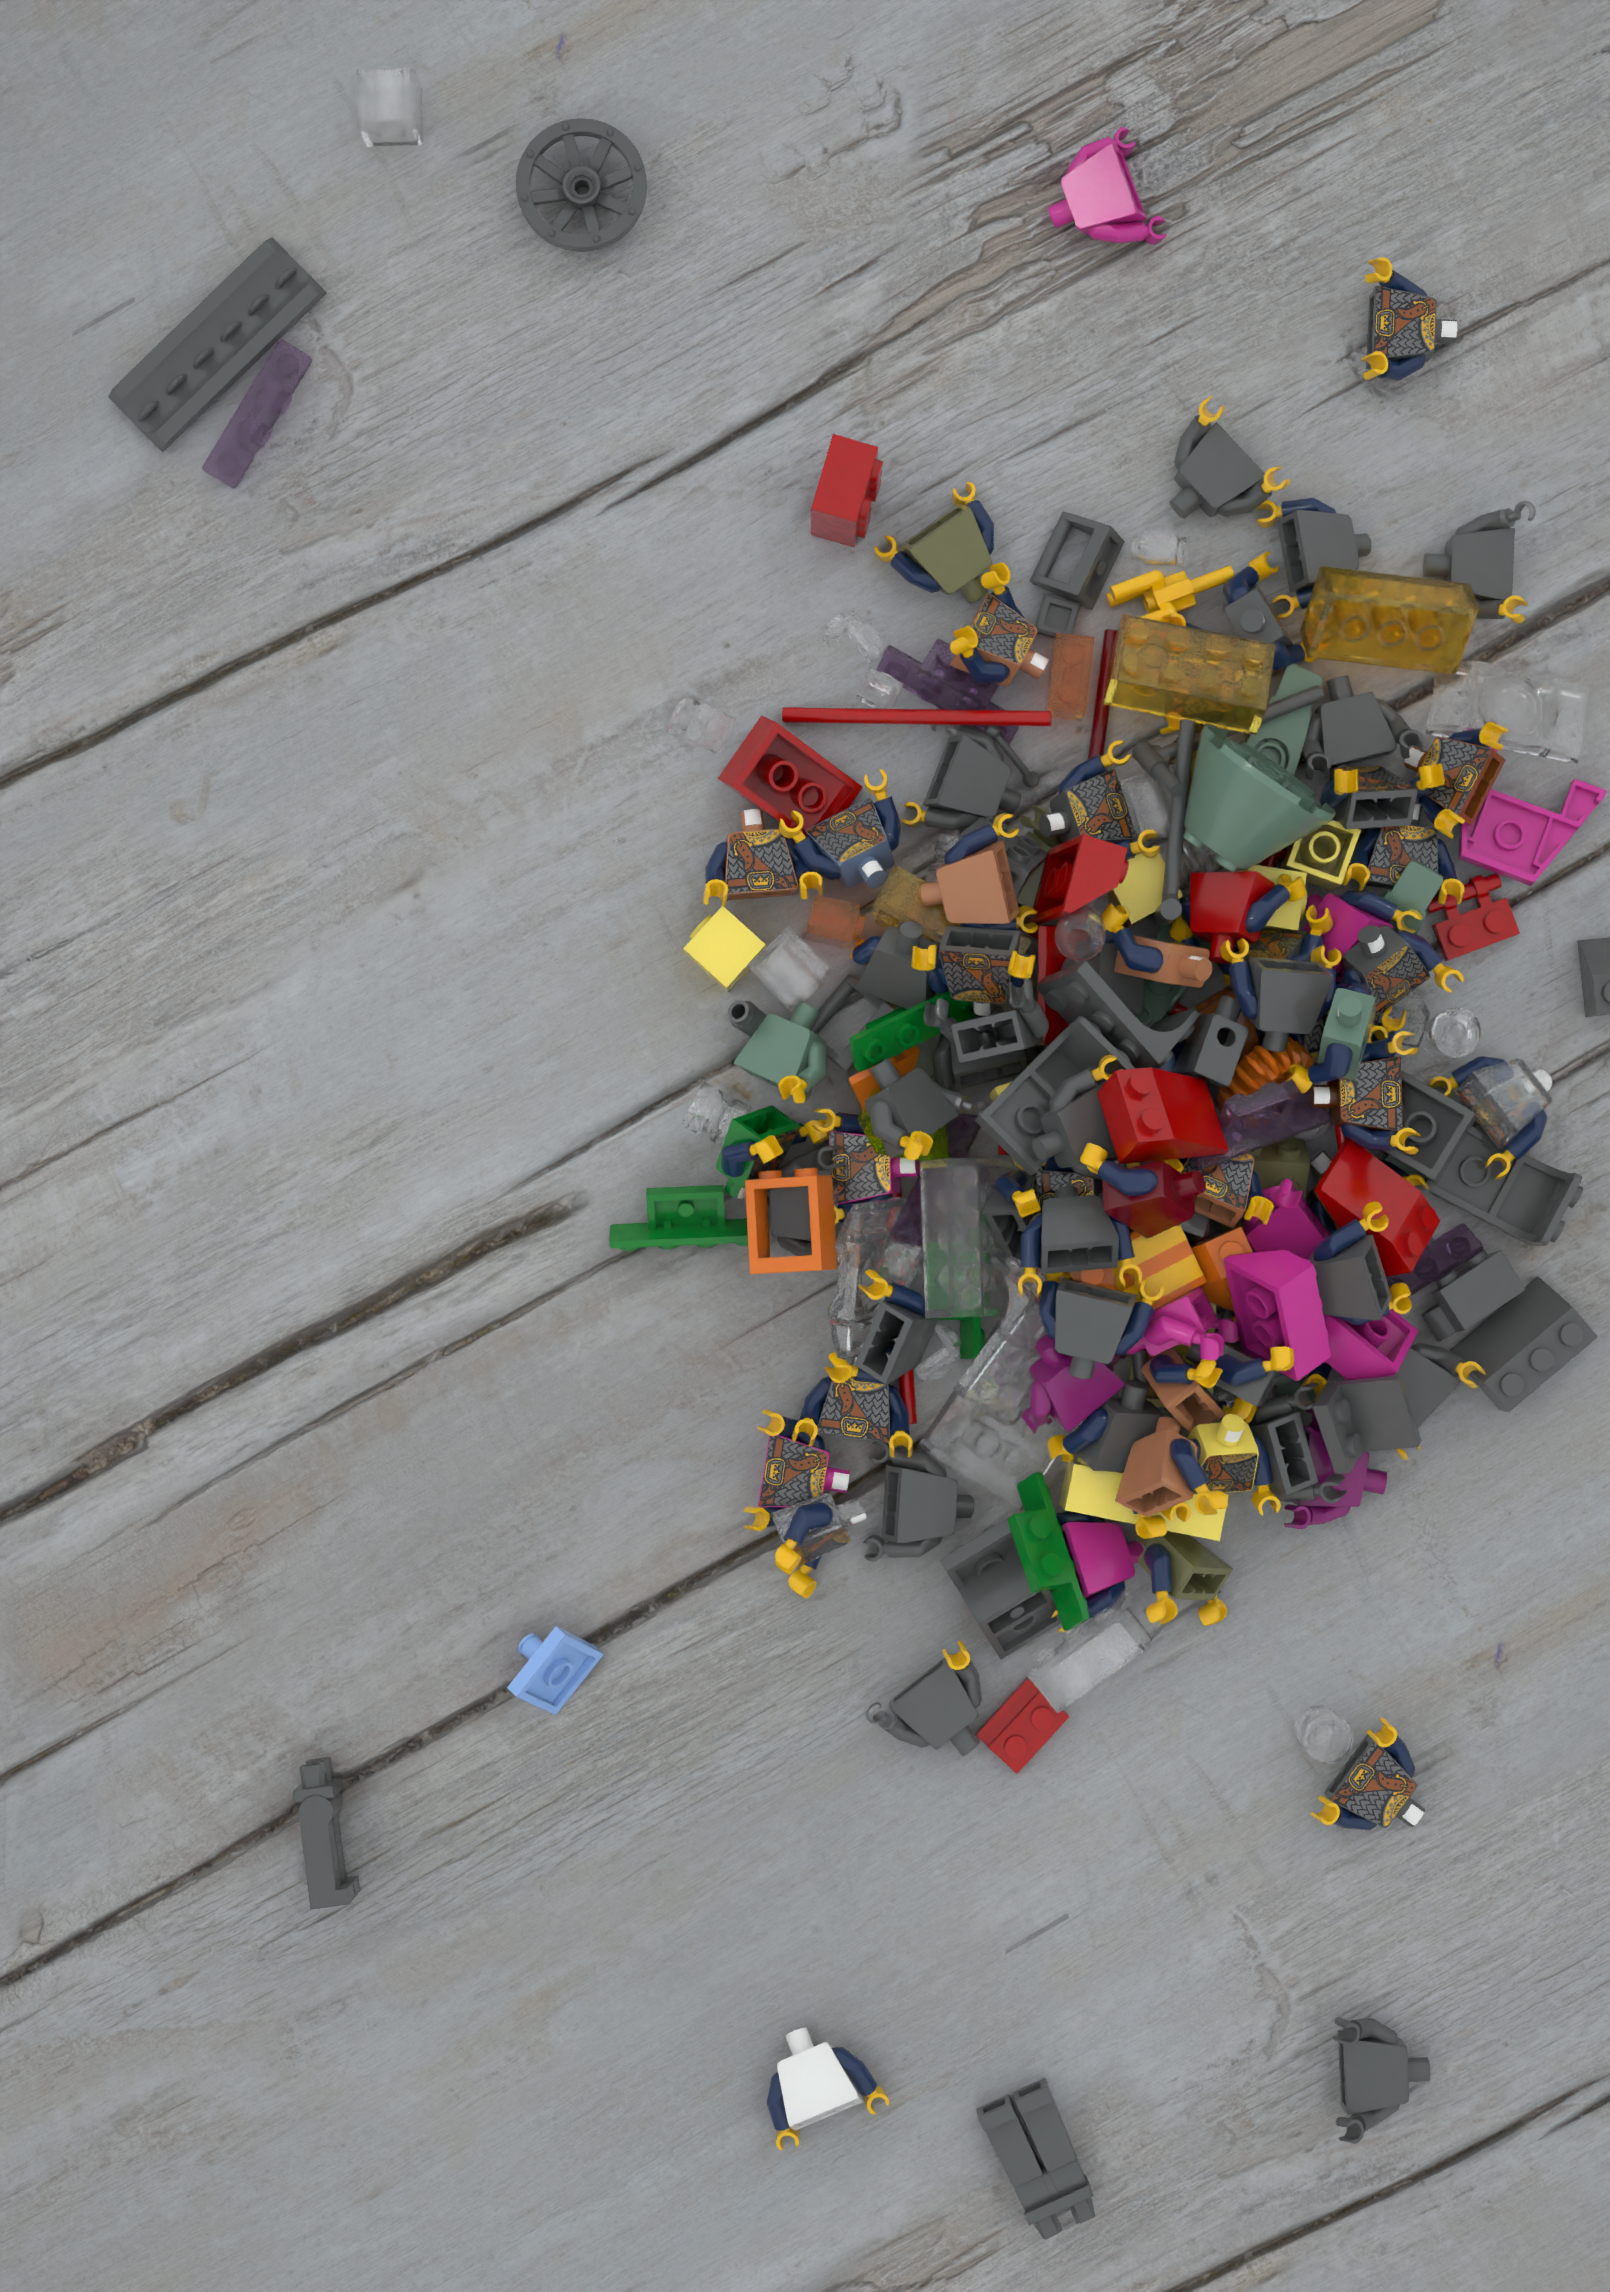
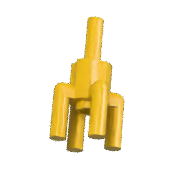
M1228 565L1189 580L1184 570L1164 577L1161 571L1153 570L1110 586L1111 592L1105 594L1110 608L1142 597L1144 607L1148 613L1124 622V628L1119 629L1122 642L1125 644L1168 628L1172 619L1163 618L1162 616L1180 613L1196 607L1195 594L1226 583L1234 576L1232 567Z

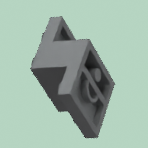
M1007 1519L998 1525L987 1528L977 1538L965 1545L954 1548L949 1555L940 1559V1562L1000 1659L1005 1658L1061 1623L1059 1615L1051 1618L1057 1608L1050 1590L1031 1593Z

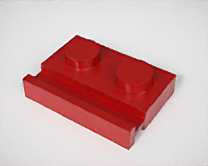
M1026 1677L978 1729L975 1735L1018 1774L1069 1718V1715Z

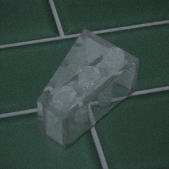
M1131 1588L1121 1595L1112 1607H1107L1095 1615L1084 1626L1079 1625L1069 1631L1063 1637L1064 1642L1055 1649L1049 1646L1033 1659L1035 1666L1028 1677L1057 1713L1149 1648L1160 1624L1158 1622L1151 1623L1148 1620L1147 1608Z

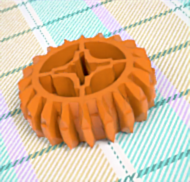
M1290 1036L1288 1037L1287 1047L1284 1052L1270 1051L1263 1046H1255L1253 1051L1248 1055H1244L1243 1059L1237 1064L1229 1087H1219L1220 1093L1216 1100L1219 1103L1218 1108L1223 1112L1222 1115L1242 1131H1255L1259 1127H1266L1271 1121H1277L1278 1117L1284 1112L1288 1113V1109L1297 1103L1300 1095L1304 1094L1284 1083L1285 1080L1293 1075L1288 1069L1292 1064L1298 1063L1308 1070L1314 1063V1060L1309 1056L1310 1053Z

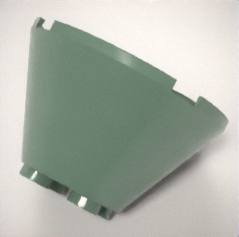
M1206 723L1201 730L1184 819V826L1187 831L1183 837L1199 849H1203L1204 846L1209 847L1218 854L1215 860L1219 864L1235 872L1236 869L1251 868L1329 823L1336 815L1335 810L1326 802L1322 808L1316 804V799L1314 798L1316 792L1289 771L1243 740L1238 744L1228 737L1224 739L1228 733L1227 731L1213 724Z

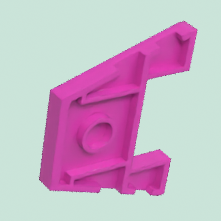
M1574 778L1570 783L1561 811L1557 814L1490 789L1472 826L1465 822L1464 824L1459 822L1458 859L1532 886L1605 797L1607 790Z

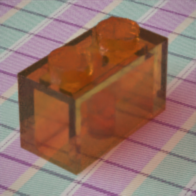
M1063 633L1055 634L1052 642L1045 711H1052V718L1076 721L1084 719L1087 709L1095 637Z
M814 895L806 931V940L851 950L853 941L861 942L866 916L859 915L860 904Z

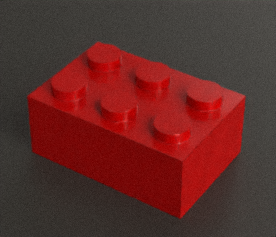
M836 434L832 435L811 507L812 536L854 548L858 537L865 539L871 519L872 501L876 502L882 481L883 461L877 459V446Z

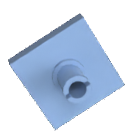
M555 1626L544 1642L540 1640L537 1634H528L521 1640L518 1646V1652L525 1656L528 1662L507 1688L517 1698L556 1715L604 1654L595 1645Z

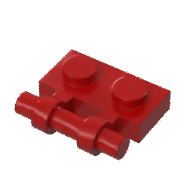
M1497 873L1486 877L1482 875L1469 879V883L1464 885V894L1461 902L1474 898L1477 909L1459 915L1455 896L1447 894L1445 904H1439L1438 895L1440 890H1438L1437 895L1433 897L1426 910L1429 914L1442 910L1445 921L1432 925L1445 962L1520 934L1507 898L1491 902L1489 892L1502 887Z

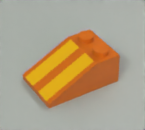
M1181 1225L1174 1226L1148 1239L1132 1229L1129 1230L1135 1257L1131 1258L1132 1264L1141 1269L1142 1280L1135 1287L1133 1276L1124 1273L1123 1278L1126 1285L1123 1292L1138 1295L1136 1302H1141L1139 1288L1146 1279H1148L1144 1291L1150 1297L1158 1295L1161 1285L1164 1287V1293L1160 1301L1152 1304L1154 1310L1207 1282ZM1119 1260L1115 1268L1069 1272L1072 1280L1121 1291L1115 1284V1276L1121 1269Z

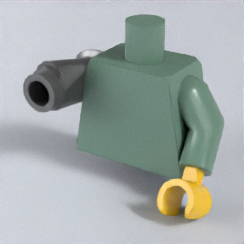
M735 1001L728 1009V1017L731 1020V1024L751 1036V1038L735 1059L734 1064L750 1075L778 1087L782 1100H787L792 1095L795 1103L808 1101L813 1087L827 1075V1042L811 1031L819 1011L799 1001L791 1019L787 1020L773 1013L766 1015L751 1001Z

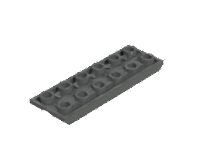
M272 237L264 241L111 390L108 398L163 453L327 293Z

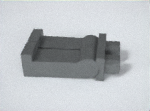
M331 1757L310 1759L306 1761L305 1765L299 1767L302 1784L293 1791L295 1803L302 1802L299 1807V1820L310 1910L348 1905L361 1890L359 1876L347 1877L338 1816L343 1806V1798L340 1793L344 1788L343 1776L333 1777Z
M1043 2078L1013 2092L1016 2105L1045 2166L1041 2168L1009 2094L976 2110L978 2119L987 2133L1024 2208V2215L1028 2224L1034 2223L1042 2238L1048 2239L1062 2231L1056 2213L1069 2207L1076 2224L1094 2218L1095 2212L1091 2199L1093 2197L1091 2185L1086 2175L1082 2172L1046 2078Z

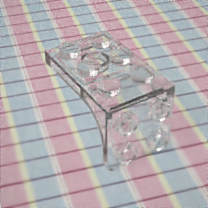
M994 1254L990 1259V1263L1004 1276L1009 1289L1008 1309L998 1329L953 1389L963 1399L1009 1416L1014 1408L1021 1403L1023 1396L1034 1382L1029 1370L1041 1358L1035 1349V1345L1047 1333L1039 1315L1040 1296L1037 1298L1036 1284L1026 1282L1022 1286L1023 1297L1021 1298L1018 1294V1281L1024 1275V1267H1020L1021 1261L1011 1255L1005 1259ZM1036 1268V1275L1039 1276L1041 1282L1047 1281L1045 1275L1041 1274L1040 1268Z

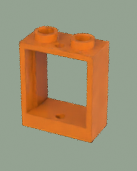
M818 1168L794 1169L795 1177L782 1178V1170L758 1172L759 1179L745 1180L750 1274L837 1269L832 1175H818ZM808 1186L812 1255L770 1257L767 1189Z

